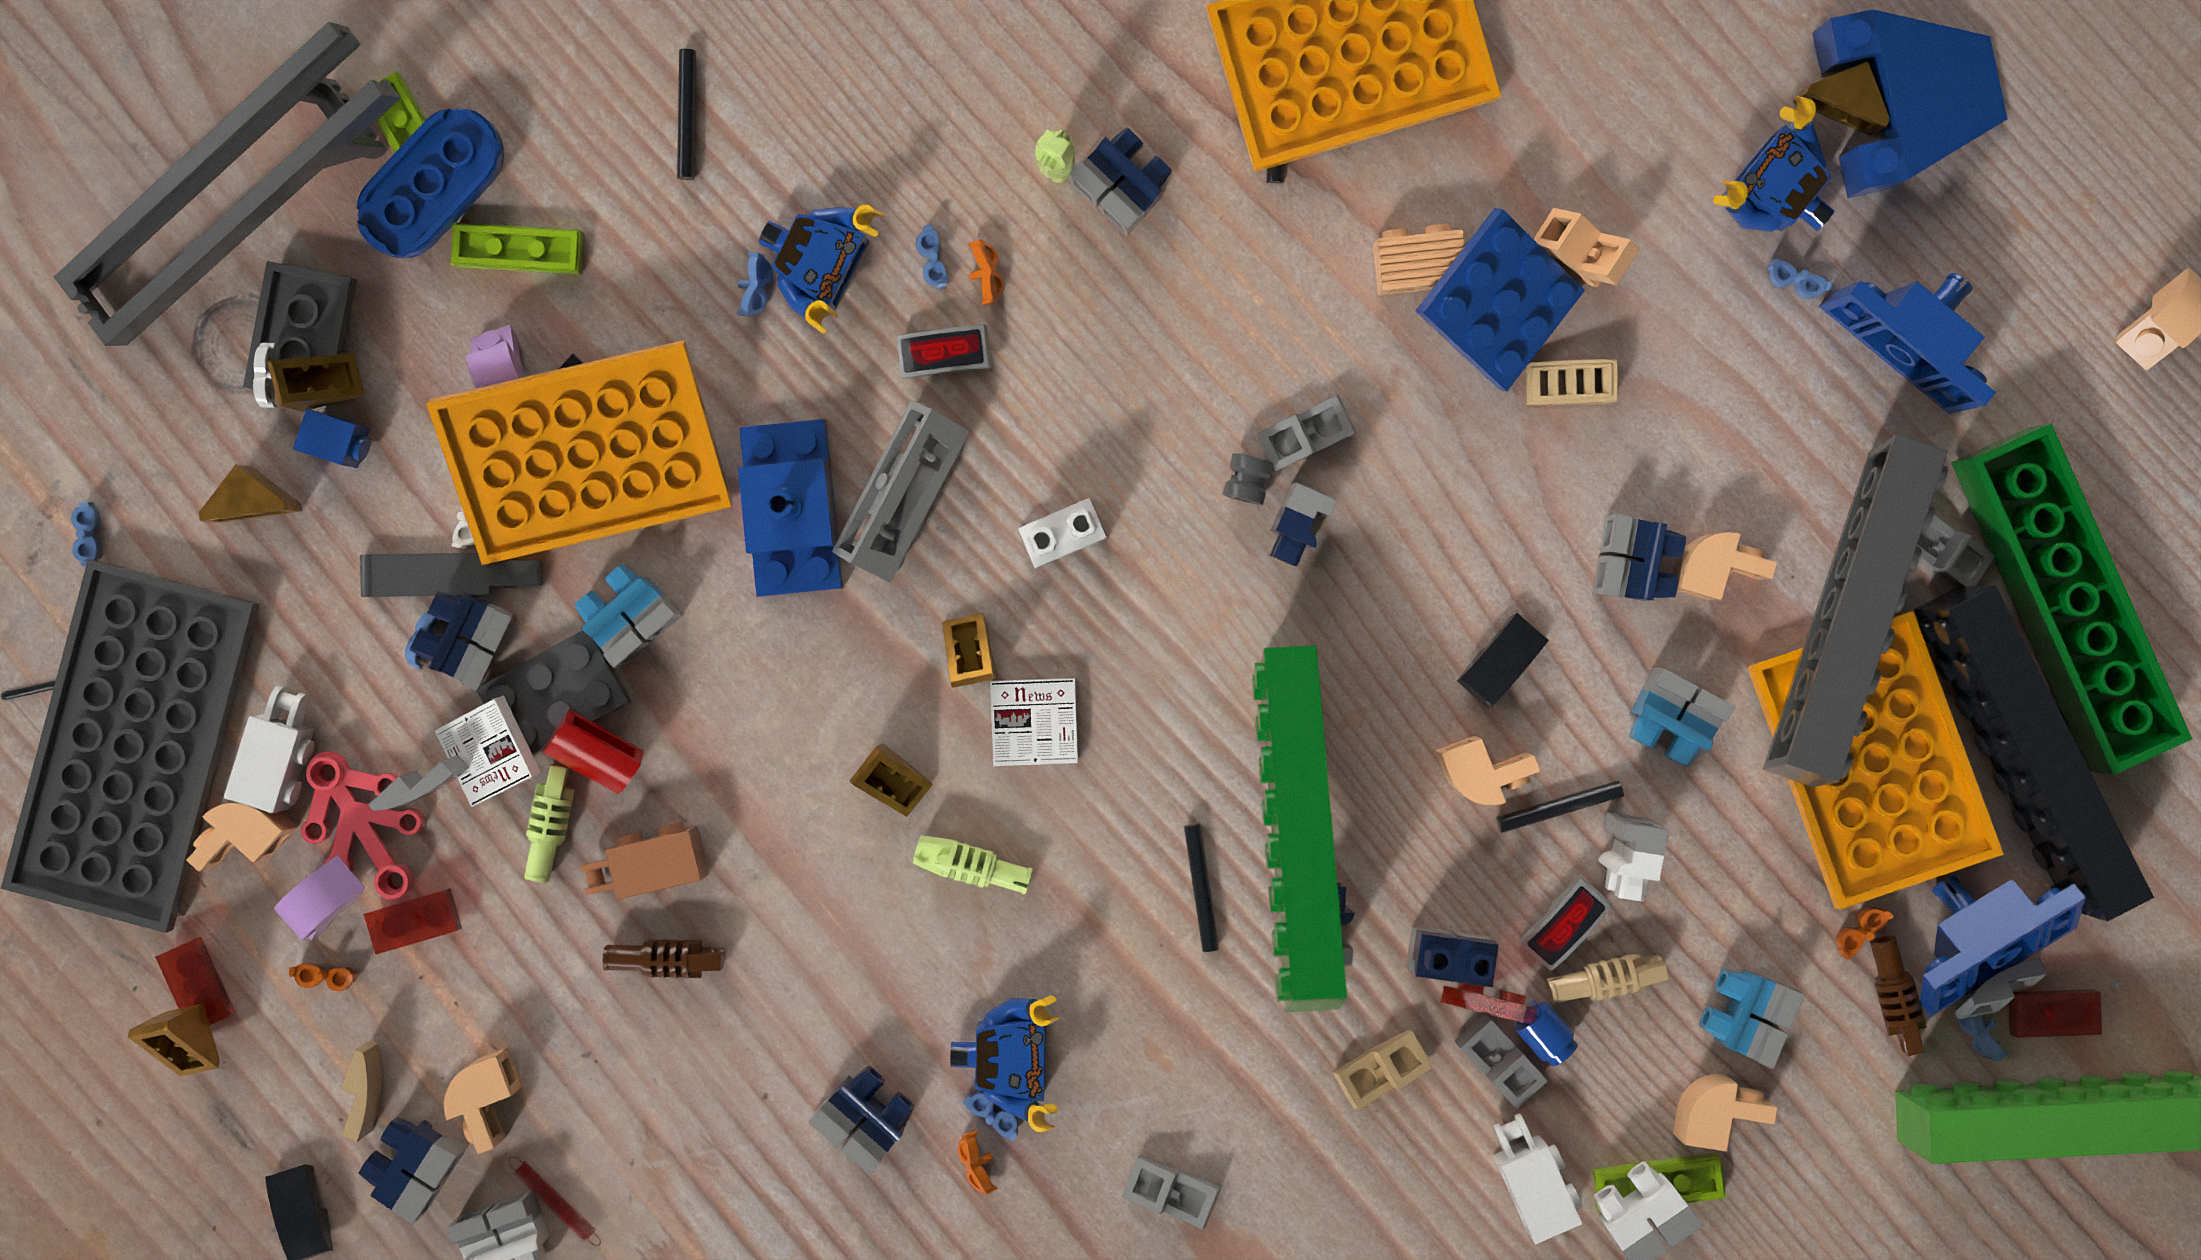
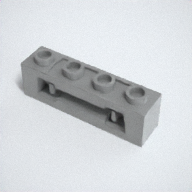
M911 400L831 552L849 563L891 583L895 573L902 567L905 554L915 535L922 529L925 516L935 497L942 491L945 478L955 459L962 453L965 440L970 431L938 412ZM912 427H914L916 431L903 454L900 452V449ZM866 514H870L871 518L867 522L859 540L854 539Z

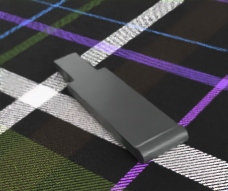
M478 553L360 555L361 597L435 596L438 591L453 595H463L464 593L468 595H492V586H504V588L543 585L542 560H514V558L482 565Z

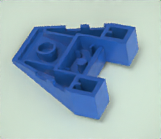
M1874 9L1830 18L1812 33L1821 74L1853 68L1865 62L1869 63L1890 117L1887 126L1883 128L1885 140L1856 146L1839 157L1847 199L1889 190L2007 120L1990 36Z

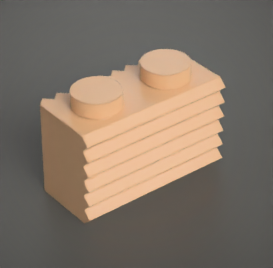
M1436 224L1425 227V234L1408 235V229L1406 228L1382 232L1383 238L1377 239L1372 245L1378 296L1432 290L1464 248L1463 229L1451 231L1450 224Z

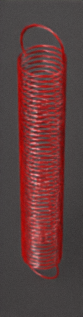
M522 1162L523 1164L515 1173L517 1172L518 1176L520 1175L521 1179H523L522 1181L526 1182V1186L530 1187L529 1189L533 1190L532 1192L536 1193L535 1195L539 1196L538 1198L542 1199L541 1201L545 1202L566 1225L568 1224L569 1228L571 1227L578 1237L580 1236L583 1241L588 1238L589 1241L591 1236L590 1232H588L590 1230L588 1228L591 1226L589 1225L590 1223L581 1214L577 1213L578 1211L574 1210L550 1184L548 1185L547 1181L545 1182L544 1178L542 1179L541 1175L539 1176L527 1162Z

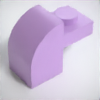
M510 324L496 330L484 332L480 336L470 339L472 353L466 355V360L476 388L529 376L521 363L518 336Z
M337 855L295 886L278 902L274 909L301 941L307 937L312 941L326 931L334 917L360 899L365 887Z

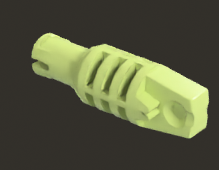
M1047 129L1037 141L1035 147L1037 166L1045 177L1052 179L1053 182L1061 183L1069 177L1068 175L1075 165L1074 144L1068 133L1063 130L1050 131Z
M552 763L549 768L546 784L536 783L526 832L527 840L531 841L524 878L530 881L543 883L550 881L556 848L565 841L575 789L566 788L569 767L563 764Z
M922 835L919 838L913 858V864L942 877L953 878L955 881H963L969 885L974 884L980 888L993 884L1024 895L1026 894L1027 884L1029 885L1033 870L1030 867L1026 868L996 859L997 854H993V851L983 850L980 847H973L966 843L962 844L956 840Z

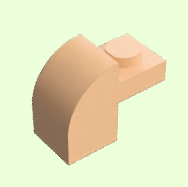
M1557 208L1552 209L1534 237V240L1570 276L1594 287H1598L1601 282L1617 286L1640 250L1631 239L1601 233L1581 213Z
M2188 267L2152 296V308L2116 336L2115 342L2146 371L2178 346L2184 349L2201 334V278Z
M1724 532L1704 535L1690 542L1685 547L1682 558L1677 559L1673 574L1678 575L1679 579L1677 591L1706 600H1722L1730 571L1758 580L1773 579L1777 562L1764 559L1765 551L1757 548L1739 545V549L1736 551L1741 534Z
M1476 736L1435 750L1449 785L1463 797L1482 805L1506 803L1501 786L1505 785L1507 790L1524 786L1531 782L1530 775L1540 772L1535 756L1526 752L1492 765L1482 738Z
M238 802L222 804L212 808L202 816L213 827L205 830L195 840L193 846L197 849L186 861L199 872L217 867L234 847L253 863L271 858L299 826L282 811L270 813Z
M508 1047L483 1056L471 1063L453 1078L445 1093L444 1113L446 1120L463 1115L464 1135L470 1144H474L477 1154L494 1149L506 1138L493 1103L511 1097L523 1087Z
M1725 1074L1706 1075L1691 1083L1681 1095L1676 1110L1673 1135L1684 1145L1727 1152L1732 1118L1775 1124L1777 1107L1764 1098L1763 1092L1751 1088L1738 1087V1084Z

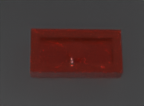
M451 888L363 914L375 955L462 929Z
M201 937L155 957L178 1008L204 1003L210 1025L236 1014Z
M1459 983L1458 987L1444 986L1440 1003L1522 1023L1535 1024L1538 1007L1525 1004L1526 995L1500 990L1499 997L1483 994L1485 986Z
M2094 989L2013 992L2015 998L2008 1003L2009 1034L2016 1038L2102 1035L2101 992Z

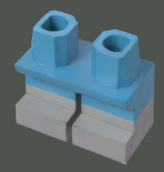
M623 564L617 566L605 578L607 583L618 594L608 605L595 590H591L574 604L580 616L586 622L581 627L582 630L594 639L604 652L603 656L613 668L624 667L646 648L652 639H656L684 615L650 578L639 577L637 573Z
M1652 667L1631 710V713L1637 717L1629 737L1649 748H1654L1664 730L1674 736L1664 756L1682 766L1689 767L1701 749L1710 751L1713 745V737L1722 722L1729 720L1736 706L1702 688H1698L1697 685L1665 668Z
M1722 969L1715 983V990L1731 997L1728 1007L1723 1012L1707 1006L1701 1016L1699 1026L1715 1036L1714 1039L1726 1048L1737 1051L1762 1065L1774 1069L1788 1033L1775 1025L1751 1016V1013L1790 1030L1805 994L1788 985L1743 969L1742 973Z

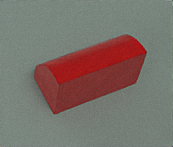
M570 709L567 710L542 749L543 754L616 794L624 790L639 769L644 751Z

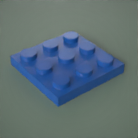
M1494 208L1415 312L1499 390L1507 392L1585 290L1503 209Z

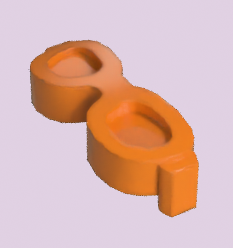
M984 240L970 242L968 246L972 248L974 257L981 269L970 272L969 277L972 281L982 278L981 287L984 300L981 301V305L997 302L998 297L1004 291L1003 277L996 271V266L999 263L998 254Z
M1866 907L1862 909L1857 915V928L1844 927L1838 932L1836 937L1839 947L1838 953L1849 960L1860 950L1865 939L1872 941L1875 938L1873 933L1886 926L1889 919H1892L1894 916L1884 908Z
M302 963L289 968V976L294 977L299 986L312 988L325 980L328 988L333 991L348 989L357 980L358 974L349 967H336L328 970L314 963Z
M972 1130L962 1135V1140L959 1141L957 1147L958 1155L967 1167L966 1177L970 1185L983 1195H988L998 1188L996 1185H992L982 1165L992 1161L994 1157L991 1152L980 1157L975 1137L978 1131Z

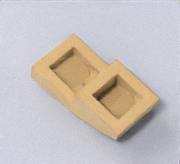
M1408 1030L1357 1056L1333 1071V1074L1352 1108L1359 1111L1392 1088L1401 1089L1433 1068L1414 1032Z
M371 1040L355 1049L340 1088L342 1091L356 1095L341 1136L357 1142L373 1131L381 1101V1054L378 1043Z

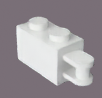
M276 686L270 694L265 713L248 717L224 794L225 799L270 813L289 810L296 803L302 789V783L299 781L303 765H306L311 759L315 746L314 741H311L315 729L302 725L309 703V696L307 694L299 693L297 696L287 693L285 687ZM282 709L289 711L287 720L280 718Z
M1519 1113L1514 1115L1515 1120L1502 1126L1499 1123L1492 1125L1503 1150L1494 1154L1493 1157L1525 1230L1536 1245L1582 1225L1577 1209L1583 1206L1572 1183L1565 1185L1559 1171L1566 1167L1555 1144L1548 1147L1540 1135L1532 1138L1522 1115ZM1523 1137L1524 1142L1510 1147L1508 1142Z

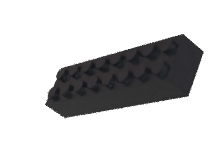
M1958 586L1914 609L1919 619L1917 622L1922 636L1927 643L1932 645L1938 657L1936 659V666L1942 677L1951 682L1957 694V697H1955L1956 706L1966 719H1970L1977 733L1974 735L1975 743L1981 753L1989 757L1996 770L1993 773L1994 780L1999 789L2009 796L2015 808L2012 811L2013 818L2020 829L2028 833L2034 845L2031 851L2035 861L2043 870L2047 871L2054 884L2051 886V889L2058 888L2062 891L2075 884L2086 897L2081 914L2107 922L2153 899L2154 896L1997 587Z

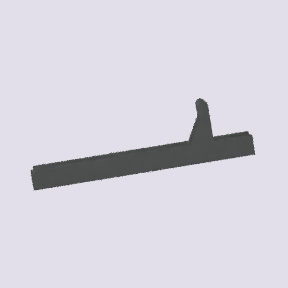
M331 22L324 25L54 276L70 300H80L81 303L78 305L79 312L91 315L92 319L88 324L105 346H127L322 169L362 157L377 159L386 153V147L382 142L375 141L377 135L369 126L400 99V96L388 80L383 79L379 83L371 80L349 99L346 94L340 93L341 87L336 80L325 78L361 45L348 27ZM299 101L317 104L328 120L110 318L91 292Z

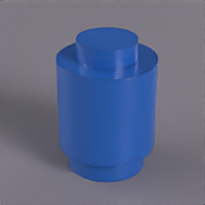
M1532 1001L1521 1008L1516 1014L1518 1022L1515 1025V1031L1542 1061H1548L1552 1066H1557L1567 1060L1577 1049L1578 1044L1573 1039V1031L1547 1002L1537 1004L1535 1001Z

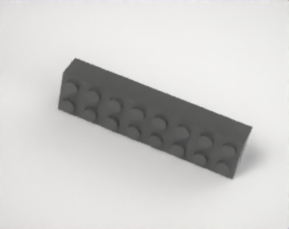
M1895 434L1868 453L1763 770L1810 787L1837 783L1840 777L1845 778L1853 762V753L1849 752L1853 738L1860 735L1867 719V712L1862 711L1867 695L1874 693L1880 680L1881 671L1876 668L1881 653L1885 654L1888 651L1894 638V629L1890 628L1894 613L1901 611L1908 595V589L1903 587L1907 574L1915 569L1921 556V548L1917 546L1921 532H1925L1934 517L1935 507L1930 506L1934 492L1941 489L1948 474V467L1944 466L1948 451Z

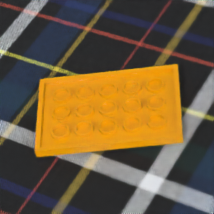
M1221 0L1206 5L1207 16L1254 173L1499 100L1501 97L1473 0Z
M685 340L429 399L426 403L482 565L732 507L733 500Z
M1913 611L1893 617L1890 628L1894 629V638L1888 651L1885 654L1881 653L1876 668L1881 671L1880 680L1874 693L1867 695L1862 710L1867 712L1866 723L1860 735L1853 738L1849 750L1850 753H1853V762L1846 777H1840L1837 783L1810 787L1788 779L1835 909L1841 910L2004 855ZM1803 647L1747 666L1772 738L1774 737Z

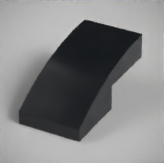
M1515 613L1509 617L1488 646L1479 651L1457 682L1489 709L1514 684L1549 640L1521 615Z
M304 1164L266 1176L265 1181L270 1208L287 1260H306L333 1251L328 1211L326 1208L319 1207L313 1166Z

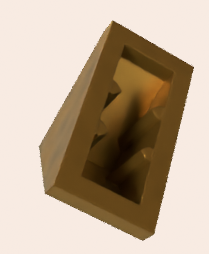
M1868 62L1814 82L1796 94L1797 96L1813 100L1816 106V113L1868 136L1885 128L1890 119Z
M354 353L268 362L278 404L282 407L304 412L306 408L312 410L365 394Z
M235 464L199 511V519L202 522L222 523L302 512L300 502L255 468Z
M980 613L943 621L942 626L951 687L955 688L997 678L984 614Z
M883 743L872 751L849 780L855 787L906 817L933 785L925 776Z
M204 1003L166 1011L129 1029V1039L179 1076L217 1069L219 1067L220 1059Z

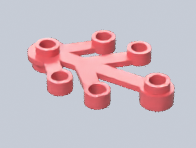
M332 751L321 752L311 758L306 768V778L314 789V795L308 820L304 822L301 828L303 839L310 844H317L326 841L331 836L332 826L326 818L333 797L341 811L331 855L325 860L324 864L338 855L353 872L354 861L350 856L354 835L356 834L378 869L374 878V886L377 893L386 899H396L406 895L413 886V874L407 866L395 862L371 823L397 828L404 835H412L424 828L426 823L424 814L415 808L404 811L394 809L373 811L368 803L357 801L349 787L371 790L378 796L384 791L382 787L383 781L388 778L393 782L399 775L395 773L375 775L350 769L348 761L341 754ZM327 765H331L335 769L336 774L332 780L328 779L324 774ZM408 814L413 815L416 819L414 829H409L405 825V817ZM314 823L319 824L322 828V834L319 838H316L311 833V827ZM394 872L399 873L403 878L401 887H396L392 883L391 877Z

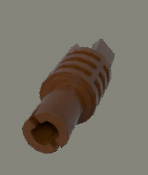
M1888 935L1874 938L1870 941L1879 974L1875 978L1876 982L1874 984L1887 1033L1889 1036L1897 1035L1901 1050L1907 1056L1924 1053L1919 1029L1927 1028L1914 977L1904 969L1895 936Z
M648 939V941L643 942V945L607 944L603 950L604 971H641L642 975H646L649 978H701L702 971H720L725 964V949L702 947V940Z

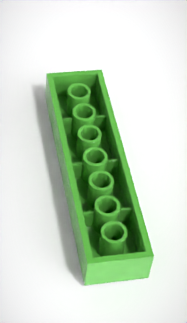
M2165 1071L2164 1077L2151 1078L2148 1074L2131 1072L2122 1074V1079L2108 1080L2107 1077L2101 1075L2080 1076V1081L2066 1082L2065 1079L2058 1077H2040L2037 1079L2038 1084H2023L2019 1080L1999 1079L1995 1081V1086H1981L1976 1082L1958 1081L1953 1083V1088L1938 1089V1086L1933 1084L1918 1083L1912 1084L1911 1090L1895 1091L1897 1141L1931 1164L2201 1150V1075L2193 1076V1073L2188 1071Z

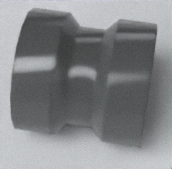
M1233 453L1230 467L1235 472V475H1231V479L1225 482L1222 495L1251 504L1263 505L1266 496L1263 488L1265 479L1271 476L1274 464L1260 458Z

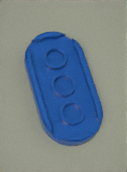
M464 108L440 110L427 118L367 182L358 196L356 209H358L359 221L357 220L359 231L367 243L376 250L396 258L416 257L431 249L494 182L500 173L504 160V147L495 126L478 112Z

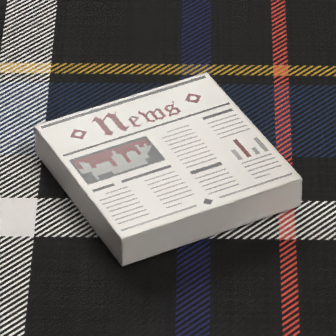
M1075 678L990 681L993 766L1078 763Z
M504 696L495 698L435 730L447 758L458 755L469 767L458 777V780L471 807L483 803L541 773Z

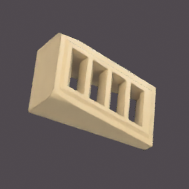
M1617 359L1530 362L1525 368V406L1605 405L1615 403L1618 400ZM1576 371H1583V394H1577ZM1595 371H1600L1601 393H1595ZM1540 372H1548V396H1541ZM1558 372H1565V395H1559Z

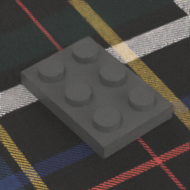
M267 261L243 387L253 389L254 356L260 343L278 344V348L274 349L276 353L275 360L343 354L357 280L352 277Z
M583 630L479 686L477 689L483 704L501 696L505 697L532 755L542 751L568 709L595 722L632 702L614 668L603 656L604 652Z

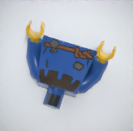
M1796 95V110L1787 106L1780 110V117L1791 122L1790 128L1785 125L1773 133L1734 181L1723 180L1722 183L1727 187V190L1723 195H1715L1713 202L1717 206L1726 207L1729 214L1741 228L1766 232L1782 231L1793 225L1800 217L1818 231L1834 214L1835 210L1817 196L1831 177L1826 170L1827 164L1812 122L1816 112L1813 100Z
M862 205L858 208L835 207L815 209L808 216L798 214L790 230L772 221H768L760 235L759 244L778 253L773 262L772 269L779 274L777 286L791 310L805 318L810 325L823 334L827 332L821 326L823 318L827 315H832L835 318L838 317V313L835 310L869 243L865 234L859 231L861 230L873 237H877L879 231L870 227V224L877 216L883 218L884 213L869 205Z
M1053 995L1046 996L1040 1000L1010 998L987 1012L984 1019L978 1022L976 1042H951V1067L975 1068V1089L983 1091L985 1098L1008 1113L1029 1121V1125L1036 1132L1055 1129L1054 1125H1050L1045 1121L1044 1113H1058V1107L1054 1103L1039 1105L1037 1102L1044 1101L1046 1025L1059 1019L1058 1015L1051 1016L1046 1010V1006L1057 1002L1056 997Z

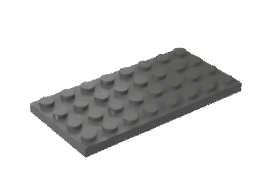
M87 560L1 889L164 933L173 931L191 865L186 860L195 850L193 844L200 832L202 816L205 813L260 604L103 561Z

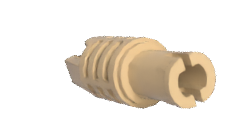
M1637 953L1624 955L1621 958H1611L1608 961L1601 960L1595 964L1593 962L1588 963L1582 967L1580 972L1547 978L1546 988L1553 1005L1589 997L1590 1000L1601 1001L1603 998L1610 999L1616 995L1624 996L1627 993L1633 994L1646 990L1648 985L1668 980L1666 963L1661 956L1641 957Z

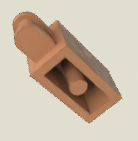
M677 822L658 827L659 835L643 838L641 831L616 837L617 845L605 850L606 859L579 866L580 872H585L588 887L584 889L585 894L591 895L614 889L616 899L620 900L702 880L708 876V871L697 826L684 829L683 822ZM609 866L612 881L605 883L602 868Z

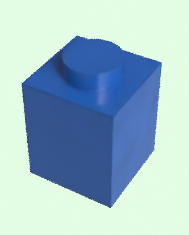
M306 408L293 449L342 466L358 468L359 463L366 458L370 449L371 440L368 435L371 428Z

